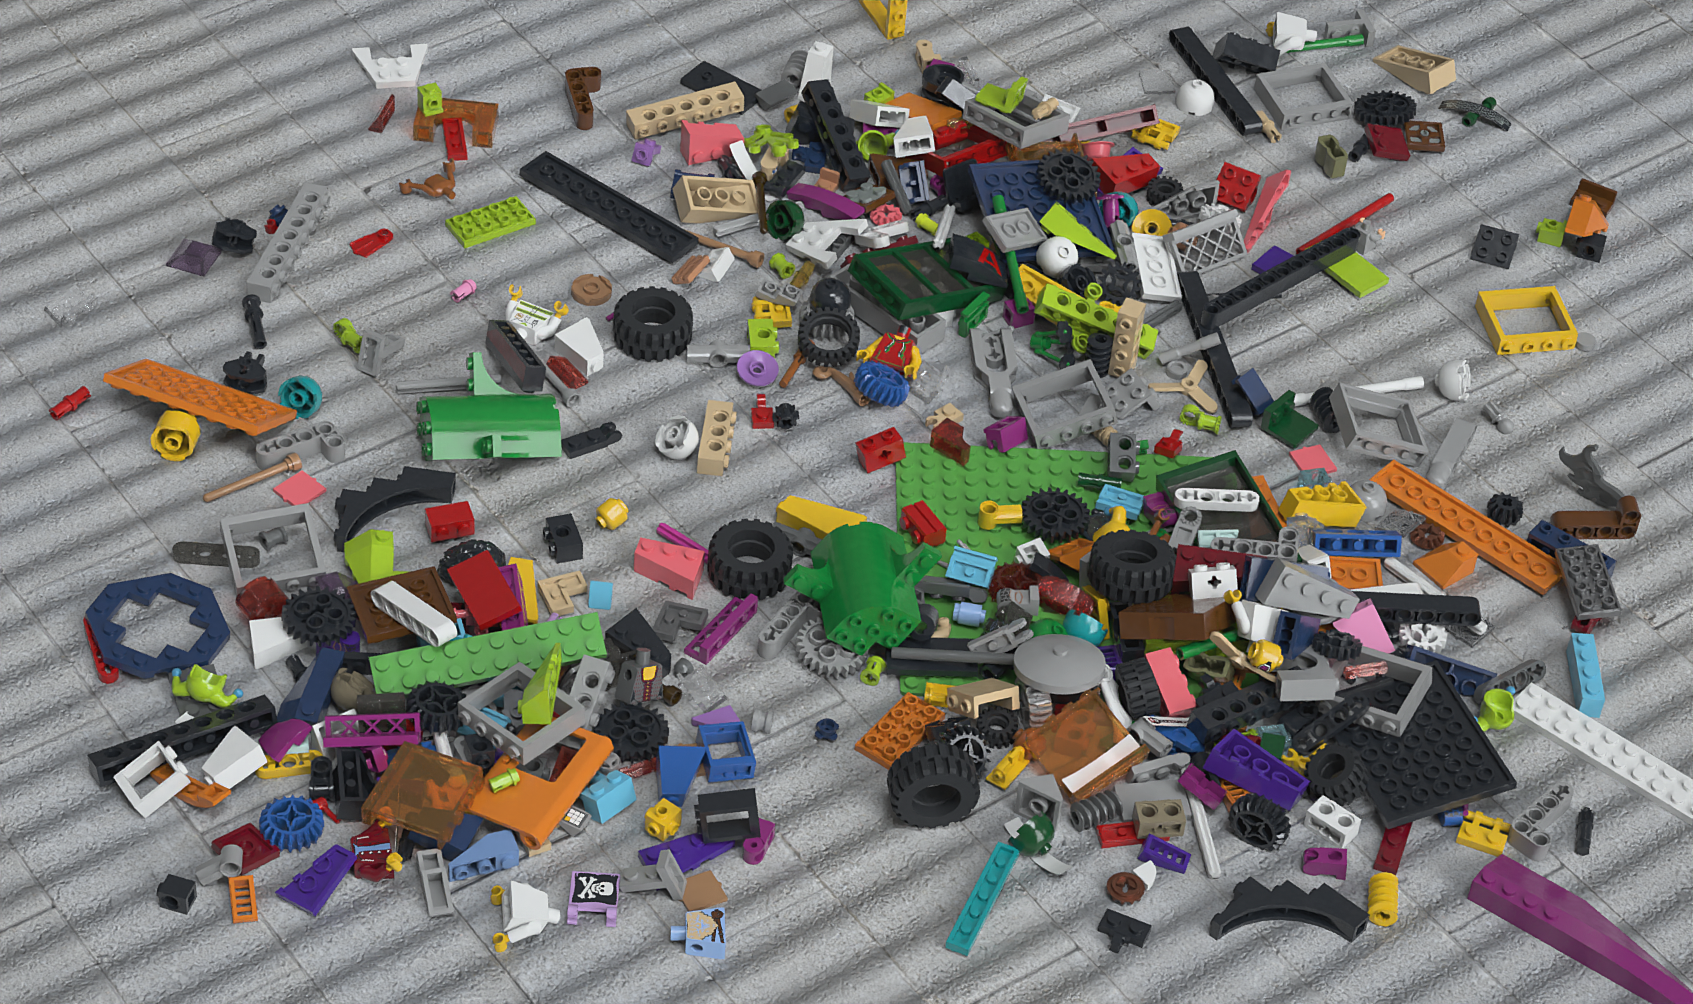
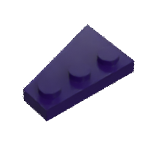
M335 844L313 861V865L303 874L298 873L292 878L294 881L284 889L282 887L279 888L275 894L288 903L316 916L357 860V856L355 853Z

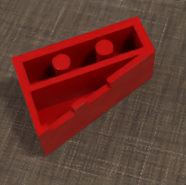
M1149 153L1091 159L1094 161L1092 166H1098L1097 172L1101 173L1099 189L1104 195L1118 191L1130 193L1145 187L1152 178L1156 179L1160 169V165Z

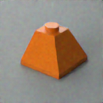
M1078 538L1048 550L1050 560L1079 573L1080 559L1091 551L1094 541Z
M1463 541L1446 543L1417 558L1412 564L1443 590L1474 572L1478 553Z

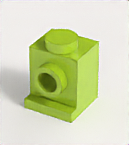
M436 82L417 87V105L425 117L443 113L442 91Z
M881 82L878 87L864 94V101L885 104L894 99L895 91Z
M1544 218L1543 222L1539 221L1535 232L1539 234L1537 242L1560 248L1568 221L1564 220L1562 223Z

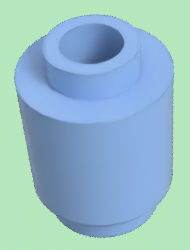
M955 603L953 621H958V624L979 627V624L985 621L986 610H982L983 605Z

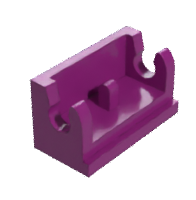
M1006 416L983 429L984 433H986L989 449L994 448L993 440H995L998 451L1002 453L1028 439L1025 417Z

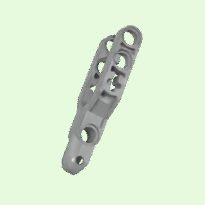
M970 328L968 339L974 379L987 390L991 414L996 417L1011 416L1013 407L1011 384L1016 380L1018 366L1011 328H1000L1004 371L993 372L987 369L981 329Z

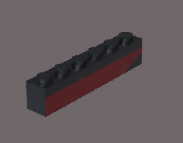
M489 320L486 345L523 392L534 393L535 391H542L546 366L509 320Z

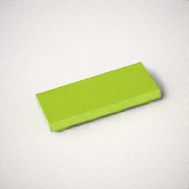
M517 196L509 197L506 200L491 203L488 206L473 209L470 212L445 220V226L464 249L536 224V218Z
M1357 252L1324 270L1359 298L1389 282V277Z

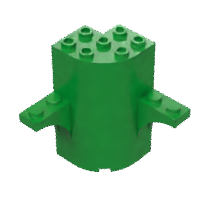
M482 352L469 353V357L466 358V369L470 370V379H467V391L470 392V395L422 396L416 402V412L420 414V423H417V435L421 436V440H425V444L421 446L422 457H425V461L562 457L559 410L555 409L556 399L554 395L517 394L503 389L487 373L482 360Z
M865 521L852 526L845 524L828 533L811 551L814 569L796 564L783 579L785 585L820 603L826 638L858 655H863L875 642L891 650L892 647H898L922 622L914 587L942 558V553L923 542L918 548L907 554L904 537L881 524Z

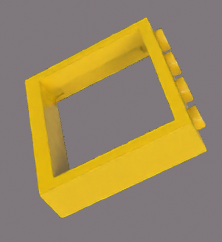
M858 0L887 40L904 36L908 0H888L887 9L880 0Z
M1555 286L1478 292L1475 308L1497 355L1575 348L1578 332ZM1550 307L1561 331L1505 335L1494 311Z

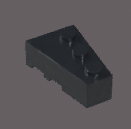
M800 101L786 127L785 133H792L793 139H798L800 145H809L810 142L822 143L806 103ZM845 116L853 135L854 119Z

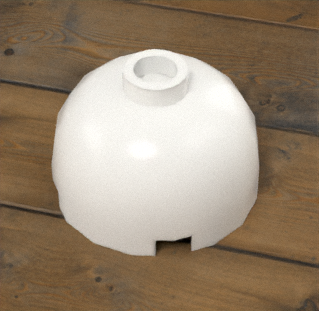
M1197 79L1187 81L1181 85L1176 96V106L1180 111L1185 114L1189 112L1195 113L1194 116L1206 115L1212 111L1214 92L1209 84Z
M1055 236L1047 239L1039 246L1036 253L1038 265L1040 264L1044 274L1052 278H1058L1060 273L1066 268L1077 264L1078 251L1069 239Z
M1466 360L1449 361L1441 367L1439 374H1436V387H1439L1440 392L1449 400L1466 401L1469 393H1465L1466 387H1470L1469 365L1465 364Z
M677 415L668 419L670 422L666 426L662 425L659 428L655 439V444L659 451L671 459L686 458L692 454L699 441L695 425L685 416Z

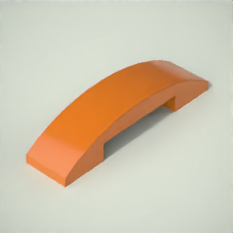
M169 763L150 772L151 777L159 784L175 773ZM186 775L191 782L174 796L196 807L211 808L230 795L231 790L216 782L209 786Z

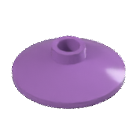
M753 350L746 352L737 362L738 375L750 385L766 386L777 378L779 371L778 363L773 356L764 351Z

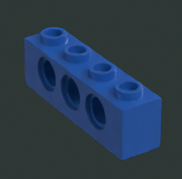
M1311 529L1310 545L1328 555L1401 557L1402 535L1397 531Z

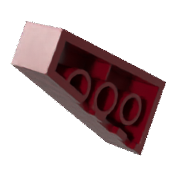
M1178 544L1171 594L1190 592L1188 569H1194L1195 565L1202 564L1207 565V568L1216 567L1217 563H1230V565L1235 567L1237 590L1240 591L1245 556L1267 558V556ZM1212 576V580H1210L1209 583L1213 585L1214 581L1218 579H1216L1215 576Z

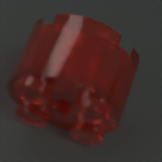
M266 576L250 581L243 587L246 591L242 596L238 594L235 604L248 622L249 620L281 617L282 606L286 604V599H289L275 580L271 577L268 579Z

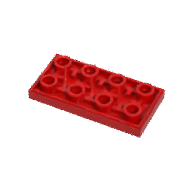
M488 549L447 569L449 576L481 631L522 611L519 602Z

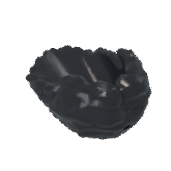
M471 539L443 552L444 558L439 560L437 572L439 576L446 580L449 579L453 583L447 569L487 549L498 567L506 566L505 553L490 541Z

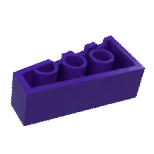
M1233 729L1212 749L1203 766V769L1243 789L1257 793L1260 797L1264 794L1266 799H1272L1273 803L1280 804V807L1288 811L1300 801L1310 783L1308 779L1236 729Z

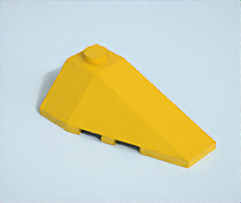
M1024 264L1019 267L1024 293L1034 306H1036L1039 292L1047 283L1074 293ZM1046 318L1048 321L1057 325V322Z

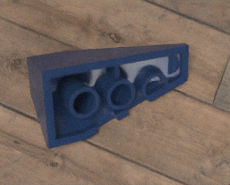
M1407 644L1404 659L1421 664L1437 660L1459 695H1474L1479 685L1497 677V673L1417 646Z
M322 647L281 703L277 715L278 722L299 719L312 726L325 720L332 699L330 693L332 680L339 669H341L345 651Z

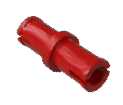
M81 386L71 395L64 396L61 402L49 409L51 417L57 421L69 411H75L79 404L91 397L90 391L85 386Z

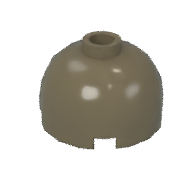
M341 668L333 678L330 693L335 706L342 712L351 709L361 712L363 709L368 708L377 697L376 692H373L375 686L360 673L353 671L350 674L346 672L347 668Z

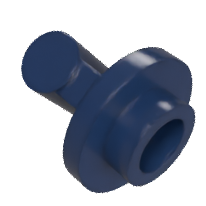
M277 204L269 211L271 214L269 219H274L277 227H279L288 211L285 205L280 207Z

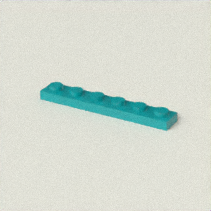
M998 841L946 941L945 948L966 956L969 955L1019 857L1018 849Z

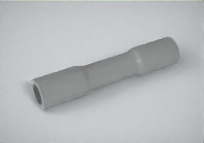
M1216 332L1197 341L1158 354L1162 365L1191 353L1219 345L1221 341Z

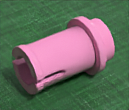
M471 279L464 280L462 285L450 292V295H453L451 298L458 303L467 295H473L477 286Z

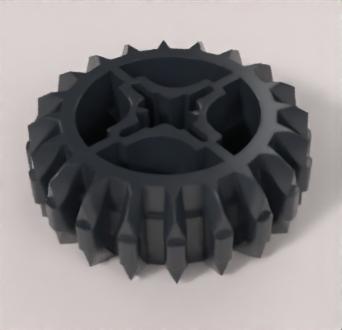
M436 680L434 683L426 681L424 685L418 684L416 688H412L406 700V713L420 712L421 732L428 730L430 735L432 732H437L439 735L442 732L450 734L452 730L458 731V728L464 725L458 717V702L464 699L466 694L462 693L461 688H455L454 683L447 685L445 681L443 683H438ZM409 718V721L413 722V725L415 727L414 718Z
M956 724L954 728L946 727V733H939L940 741L933 740L935 744L944 743L947 746L952 744L958 747V749H963L972 757L978 779H982L981 771H988L984 766L986 763L991 762L987 755L992 753L989 749H986L990 743L984 740L985 735L980 733L977 728H971L967 724Z
M1247 793L1245 796H1240L1230 808L1228 820L1230 821L1229 826L1234 829L1233 834L1239 835L1240 840H1244L1253 847H1259L1261 850L1266 848L1269 851H1273L1275 848L1278 849L1289 837L1291 828L1289 824L1290 818L1285 816L1286 811L1279 808L1280 804L1273 803L1272 799H1266L1264 794L1259 797L1257 793L1253 795Z

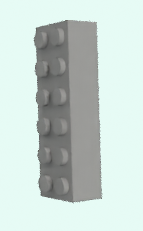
M850 264L829 276V278L843 281L848 286L851 294V306L854 309L855 315L882 334L889 332L896 335L900 325L911 328L908 339L915 342L920 354L944 339L946 320L935 313L904 320L896 319L847 271ZM902 290L910 299H915L907 292Z

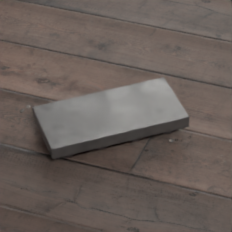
M1599 545L1556 549L1555 556L1577 620L1621 616L1622 609Z

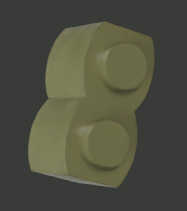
M1333 135L1319 136L1314 155L1315 160L1323 166L1325 174L1330 178L1344 176L1348 160L1347 152L1339 146L1338 140Z
M1203 652L1197 656L1185 659L1183 664L1188 676L1196 681L1200 680V676L1208 673L1214 681L1225 684L1233 680L1235 669L1227 658L1222 656L1209 657Z

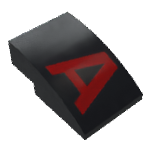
M953 233L948 246L949 268L967 272V280L1007 288L1006 263L1001 260L1000 256L975 240Z

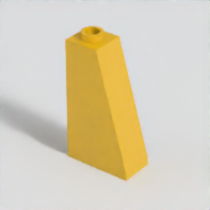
M792 495L781 501L776 508V522L796 530L803 527L808 528L820 539H823L832 530L842 525L848 524L852 526L858 525L859 522H867V516Z
M510 557L508 565L517 564L523 582L528 625L538 624L533 560Z

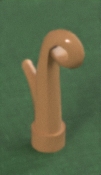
M820 365L814 368L813 375L816 378L827 379L831 377L860 406H865L871 401L868 396H864V393L860 392L859 388L855 386V377L852 372L849 373L848 377L830 366L824 367V365Z

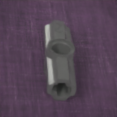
M778 522L772 524L773 527H779L783 531L782 534L785 533L793 546V554L796 556L811 555V551L822 540L817 538L813 531L805 527L796 530Z

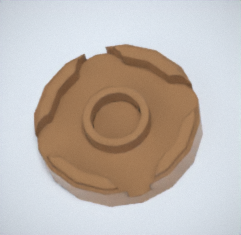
M585 274L573 281L571 295L580 304L598 306L609 301L612 296V285L604 276L599 275V277H596L593 274Z

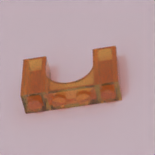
M442 98L443 113L427 117L423 115L419 107L417 108L413 124V141L433 142L436 129L442 123L443 118L462 117V121L468 122L473 126L472 146L492 148L499 119L498 103Z

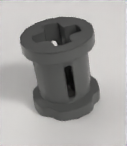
M283 526L267 532L261 531L258 534L261 545L267 551L273 545L280 542H288L287 532Z

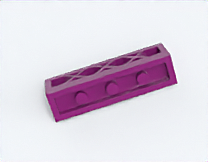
M517 564L498 567L522 609L521 612L501 621L502 631L528 626L523 582Z
M750 594L744 601L734 597L684 648V654L707 665L757 613L758 597ZM695 647H700L699 652L693 649Z
M420 712L325 716L326 736L323 738V748L419 744L421 741ZM414 718L415 731H405L399 724L404 719ZM381 719H387L394 727L389 732H382L375 725ZM354 720L351 724H349L348 722H346V721ZM357 720H364L370 728L365 733H359L352 726ZM331 721H340L347 728L342 734H332ZM397 728L400 732H393V730ZM372 729H374L377 733H369V732H370Z

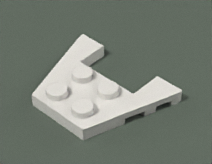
M427 44L410 45L411 57L371 59L370 47L352 48L353 58H356L359 66L364 68L367 77L376 89L416 86L421 66L428 52Z
M867 219L806 222L802 231L795 234L786 243L787 251L801 258L808 257L812 263H821L823 268L829 269L837 260L836 252L825 250L841 233L859 236L868 227Z

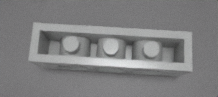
M583 655L569 696L581 704L584 701H591L590 707L585 709V724L582 728L592 731V728L598 724L600 716L598 711L600 705L603 706L606 701L607 692L605 691L608 683H612L615 671L610 662L588 655ZM592 679L599 680L596 687H588V683ZM568 735L555 745L577 753L586 741Z

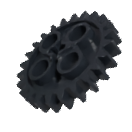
M1382 90L1381 93L1374 91V94L1368 92L1367 96L1361 95V98H1357V101H1355L1354 114H1356V118H1359V121H1364V124L1371 123L1381 126L1386 125L1387 127L1392 124L1396 127L1397 123L1404 125V122H1410V119H1414L1417 103H1415V99H1411V96L1406 97L1405 93L1400 95L1399 91L1392 93V90L1389 92Z
M1056 148L1054 153L1048 151V154H1044L1042 159H1040L1036 173H1038L1036 179L1040 180V186H1045L1043 191H1050V197L1056 195L1057 201L1063 198L1064 203L1070 200L1074 204L1075 200L1082 203L1083 199L1089 201L1090 197H1094L1095 192L1098 191L1101 179L1099 177L1101 173L1097 172L1098 166H1092L1093 160L1087 161V155L1084 157L1080 156V151L1074 154L1073 149L1067 152L1063 148L1062 152H1060Z
M1048 487V491L1045 492L1040 488L1039 494L1032 491V496L1027 495L1026 500L1022 501V527H1028L1027 533L1034 532V538L1042 536V541L1048 538L1051 543L1055 539L1060 544H1062L1063 539L1071 542V537L1078 539L1079 535H1084V531L1088 530L1091 517L1090 509H1087V503H1082V497L1076 499V493L1069 495L1067 489L1064 492H1060L1058 487L1056 491H1052Z
M319 586L316 587V590L307 587V592L299 589L298 595L292 593L291 599H286V604L282 606L281 621H283V628H287V634H293V640L301 638V644L309 641V646H312L315 642L318 643L319 647H322L324 642L331 646V641L339 644L340 637L347 639V633L352 634L353 627L356 626L357 613L354 609V604H351V598L345 599V593L337 595V589L329 592L328 586L324 590H320Z
M620 701V707L611 704V710L604 708V714H599V721L597 726L594 727V733L606 736L612 741L613 753L621 758V763H624L626 759H629L631 764L634 763V759H638L640 763H643V757L652 760V754L657 755L658 747L668 744L669 736L668 720H664V714L658 715V708L650 710L651 704L642 707V702L637 705H625Z

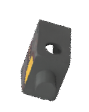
M637 648L636 660L623 662L615 692L616 699L628 704L662 699V666L660 663L650 659V649Z

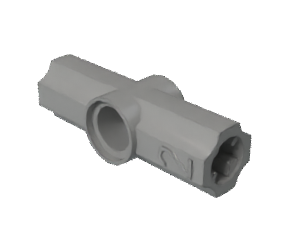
M1116 220L1109 227L1115 247L1114 253L1117 254L1116 258L1120 266L1126 262V268L1129 269L1131 266H1134L1132 271L1134 272L1139 267L1134 250V238L1130 235L1127 223H1124L1123 220Z
M714 340L709 345H687L686 361L687 363H710L713 367L721 368L727 363H737L744 353L750 351V345H727L722 340Z

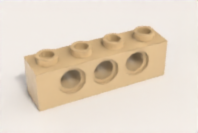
M1126 297L1118 311L1108 375L1119 378L1129 369L1133 368L1134 370L1137 362L1146 303Z
M708 400L698 454V474L723 476L724 468H728L729 455H726V453H731L732 441L729 438L733 439L734 426H731V424H736L737 412L733 411L732 402Z

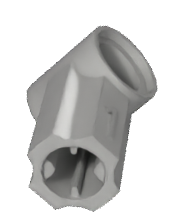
M1144 717L1139 718L1125 730L1126 736L1130 734L1139 745H1143L1159 758L1167 756L1173 747V742L1159 733L1155 725H1151Z
M237 845L224 846L220 855L196 867L195 873L199 882L205 886L225 876H238L242 871L243 850Z

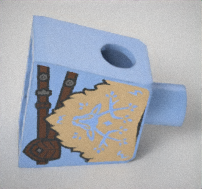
M724 907L687 912L685 914V926H671L670 940L685 941V953L687 955L725 959Z

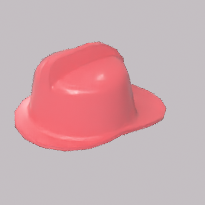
M1097 141L1072 145L1081 147L1083 156L1087 155V161H1091L1092 158L1109 157L1111 147H1114L1115 144L1107 141Z

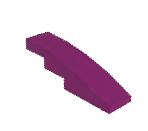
M797 183L786 192L788 199L804 201L805 208L821 210L822 217L851 220L858 218L865 212L864 207L850 199L817 186Z

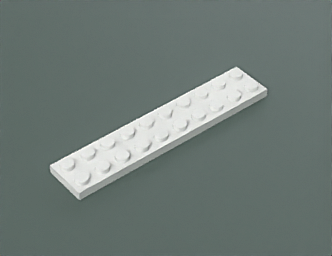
M1532 682L1514 699V718L1693 826V779Z

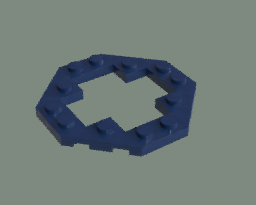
M173 573L108 584L85 612V619L87 624L90 625L96 646L99 647L103 663L143 679L153 678L154 674L167 672L168 675L175 668L186 670L188 667H193L194 664H197L199 667L210 665L229 641L231 633L212 589ZM161 593L196 607L189 617V623L206 630L189 652L167 644L158 657L154 658L119 644L126 635V627L113 623L110 620L127 599L149 607L157 595Z

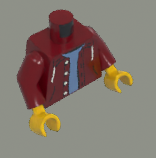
M387 807L380 810L378 815L380 821L376 820L368 829L350 838V851L357 856V860L353 864L354 877L357 879H366L372 882H379L382 879H394V871L399 872L402 869L400 862L403 858L396 852L392 853L388 828H385V825L392 826L396 821L392 815L393 812Z

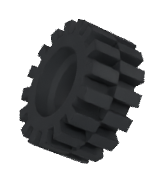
M1157 176L1156 179L1152 178L1148 183L1147 202L1151 206H1155L1183 191L1181 182L1178 183L1177 179L1172 180L1173 177L1170 176L1169 179L1166 176H1162V178Z
M996 706V710L993 707H989L988 711L984 709L982 713H979L976 728L985 735L984 740L990 743V748L994 749V746H997L998 749H1002V745L1007 748L1009 743L1011 745L1014 743L1013 736L1018 731L1019 722H1017L1018 718L1014 716L1012 711L1008 713L1007 708L1000 710V706ZM997 725L1003 727L1004 729L995 730L989 726Z

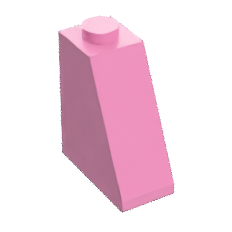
M1371 598L1358 603L1349 619L1339 617L1332 622L1338 631L1350 633L1355 636V639H1360V642L1363 643L1362 646L1388 654L1395 651Z

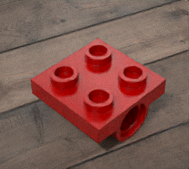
M1224 162L1216 179L1220 182L1216 202L1246 212L1248 206L1253 203L1256 197L1261 175Z

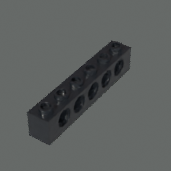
M829 79L808 81L801 94L834 171L840 173V185L843 190L857 189L861 184L866 183L871 176L869 169L864 163L862 153L858 149L855 137L851 133L848 121L842 112L841 105L835 96L834 88L831 86Z
M1297 665V666H1295V667H1293V668H1290V669H1288V670H1302V669ZM1264 679L1192 710L1187 727L1202 744H1206L1210 741H1217L1220 737L1229 734L1233 729L1238 731L1247 725L1251 726L1261 719L1270 718L1275 713L1282 710L1286 711L1298 703H1305L1306 701H1280L1276 693V683Z

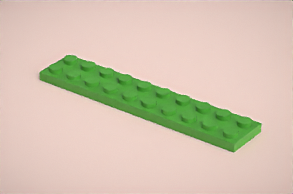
M598 612L448 641L438 647L428 645L369 657L377 701L381 703L406 698L412 688H416L418 684L424 685L426 681L434 683L435 680L438 683L445 681L447 685L454 683L455 688L491 681L518 662L523 663L536 672L555 643H561V666L581 663L583 655L598 659L607 657Z

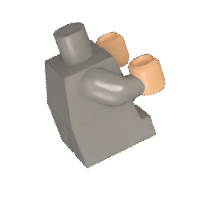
M1360 218V221L1354 226L1361 234L1356 251L1362 255L1374 249L1376 241L1385 237V231L1382 232L1383 229H1378L1376 234V229L1370 226L1371 221L1365 220V218Z

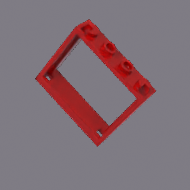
M961 119L959 121H965L967 126L962 127L960 131L966 130L968 136L958 137L956 141L940 145L934 140L935 151L965 139L978 144L944 157L928 152L905 156V158L924 160V167L928 171L943 177V170L968 159H976L977 164L1009 155V142L965 119ZM959 121L954 122V124L946 126H951V128H953L955 124Z

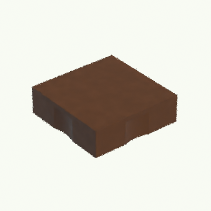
M1167 594L1158 601L1133 604L1120 611L1121 639L1207 640L1210 638L1211 632H1219L1236 623V618L1231 607L1232 604L1227 603L1223 597L1193 600L1190 594Z

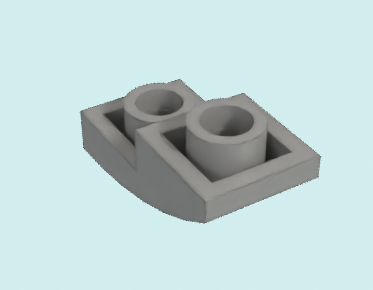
M764 278L755 296L775 304L796 306L803 290L787 282H784L781 287Z

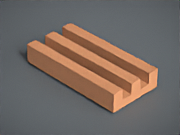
M701 255L697 257L691 256L671 278L673 283L690 284L710 262L708 255L703 257Z

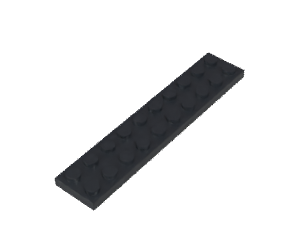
M547 151L520 168L519 175L671 263H674L699 243L697 236Z

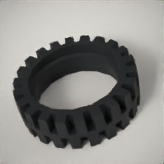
M825 307L824 311L821 308H817L816 313L814 310L810 311L809 316L807 314L804 316L798 330L800 352L802 351V355L805 358L808 357V361L811 363L816 360L815 365L818 366L821 363H824V367H828L829 364H832V367H837L838 363L840 366L844 365L845 361L849 362L858 350L860 329L857 326V321L852 320L853 316L850 314L846 316V311L844 310L838 313V308H833V311H830V307ZM831 324L843 329L849 336L848 344L840 349L825 350L817 347L810 341L809 332L819 325Z

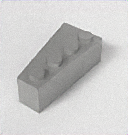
M1276 557L1255 594L1263 605L1346 619L1350 618L1360 600L1350 589L1279 557Z

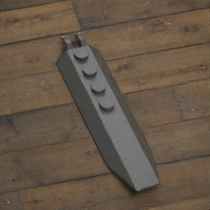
M925 575L915 585L923 589L924 593H930V597L943 598V595L952 596L953 600L965 601L966 597L970 598L973 603H983L988 598L987 590L983 588L972 587L971 584L944 577Z

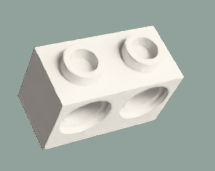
M1322 795L1307 810L1303 826L1337 848H1345L1358 835L1361 819Z

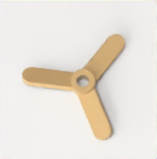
M1198 360L1188 377L1182 379L1181 383L1148 384V389L1152 387L1155 392L1180 391L1183 395L1190 396L1209 414H1213L1218 410L1217 403L1198 387L1199 381L1208 368L1204 360Z
M1211 632L1210 639L1227 655L1225 658L1231 662L1234 669H1244V667H1247L1276 683L1275 676L1253 667L1249 662L1250 659L1244 653L1237 650L1221 633Z

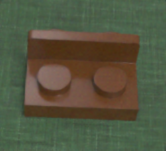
M1581 178L1578 189L1572 196L1569 205L1573 206L1576 196L1580 197V194L1592 197L1591 200L1596 201L1606 218L1614 207L1617 191Z

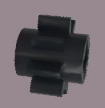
M782 403L775 407L776 412L772 413L773 421L777 422V427L790 429L797 425L796 420L799 419V411H795V405Z

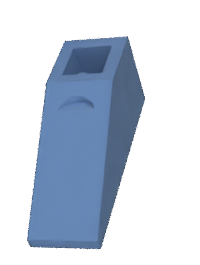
M511 829L487 834L448 864L449 882L518 866L519 848Z

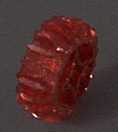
M1014 561L1011 564L1004 562L1003 566L998 565L994 570L988 592L992 602L997 603V592L1003 588L1029 590V586H1038L1040 605L1043 604L1048 592L1047 578L1030 570V564L1025 565L1022 561L1020 564Z
M1045 576L1038 584L1041 602L1059 614L1066 615L1069 610H1075V615L1079 616L1082 612L1090 616L1094 610L1095 603L1090 595L1064 579Z

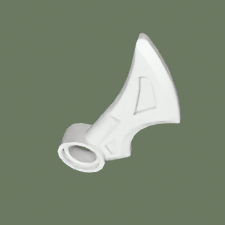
M1106 664L1104 677L1096 686L1101 688L1110 713L1113 743L1118 744L1126 736L1125 730L1132 724V717L1120 703L1118 696L1119 686L1113 679L1111 668Z

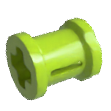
M776 253L769 261V266L772 269H776L783 279L789 278L795 271V265L788 262L782 253Z
M879 656L868 657L866 669L862 670L860 674V679L867 685H877L880 681V673L886 668V662Z

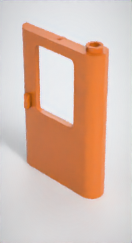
M525 724L516 737L525 741L548 724ZM581 727L569 734L586 742L555 782L546 781L517 769L516 766L519 762L513 758L511 759L508 754L503 752L461 806L459 813L467 811L520 833V839L523 844L530 849L539 850L613 752L612 741L606 736H601ZM507 768H510V770L515 768L520 778L517 785H510L494 794L489 786L488 779L507 772Z

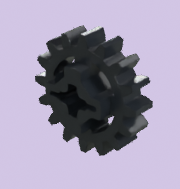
M1117 261L1115 267L1108 264V271L1102 269L1101 272L1104 276H1098V280L1102 281L1099 285L1103 289L1102 295H1106L1105 301L1111 299L1112 304L1118 301L1121 306L1126 297L1137 298L1134 292L1141 290L1137 286V284L1141 283V280L1136 279L1139 272H1132L1134 266L1128 269L1126 268V262L1119 266ZM1117 271H1124L1128 274L1126 276L1120 275ZM1110 275L1112 279L1111 284L1106 286V278ZM1115 279H1118L1119 281H1124L1122 285L1123 290L1120 289L1119 286H1114L1116 283ZM1133 281V288L1129 293L1127 285ZM1110 293H1120L1122 297H1115Z
M1331 629L1330 631L1326 630V633L1319 631V634L1315 633L1312 648H1315V652H1320V655H1324L1326 658L1348 661L1349 658L1355 660L1356 657H1360L1363 643L1360 642V639H1355V636L1350 633Z

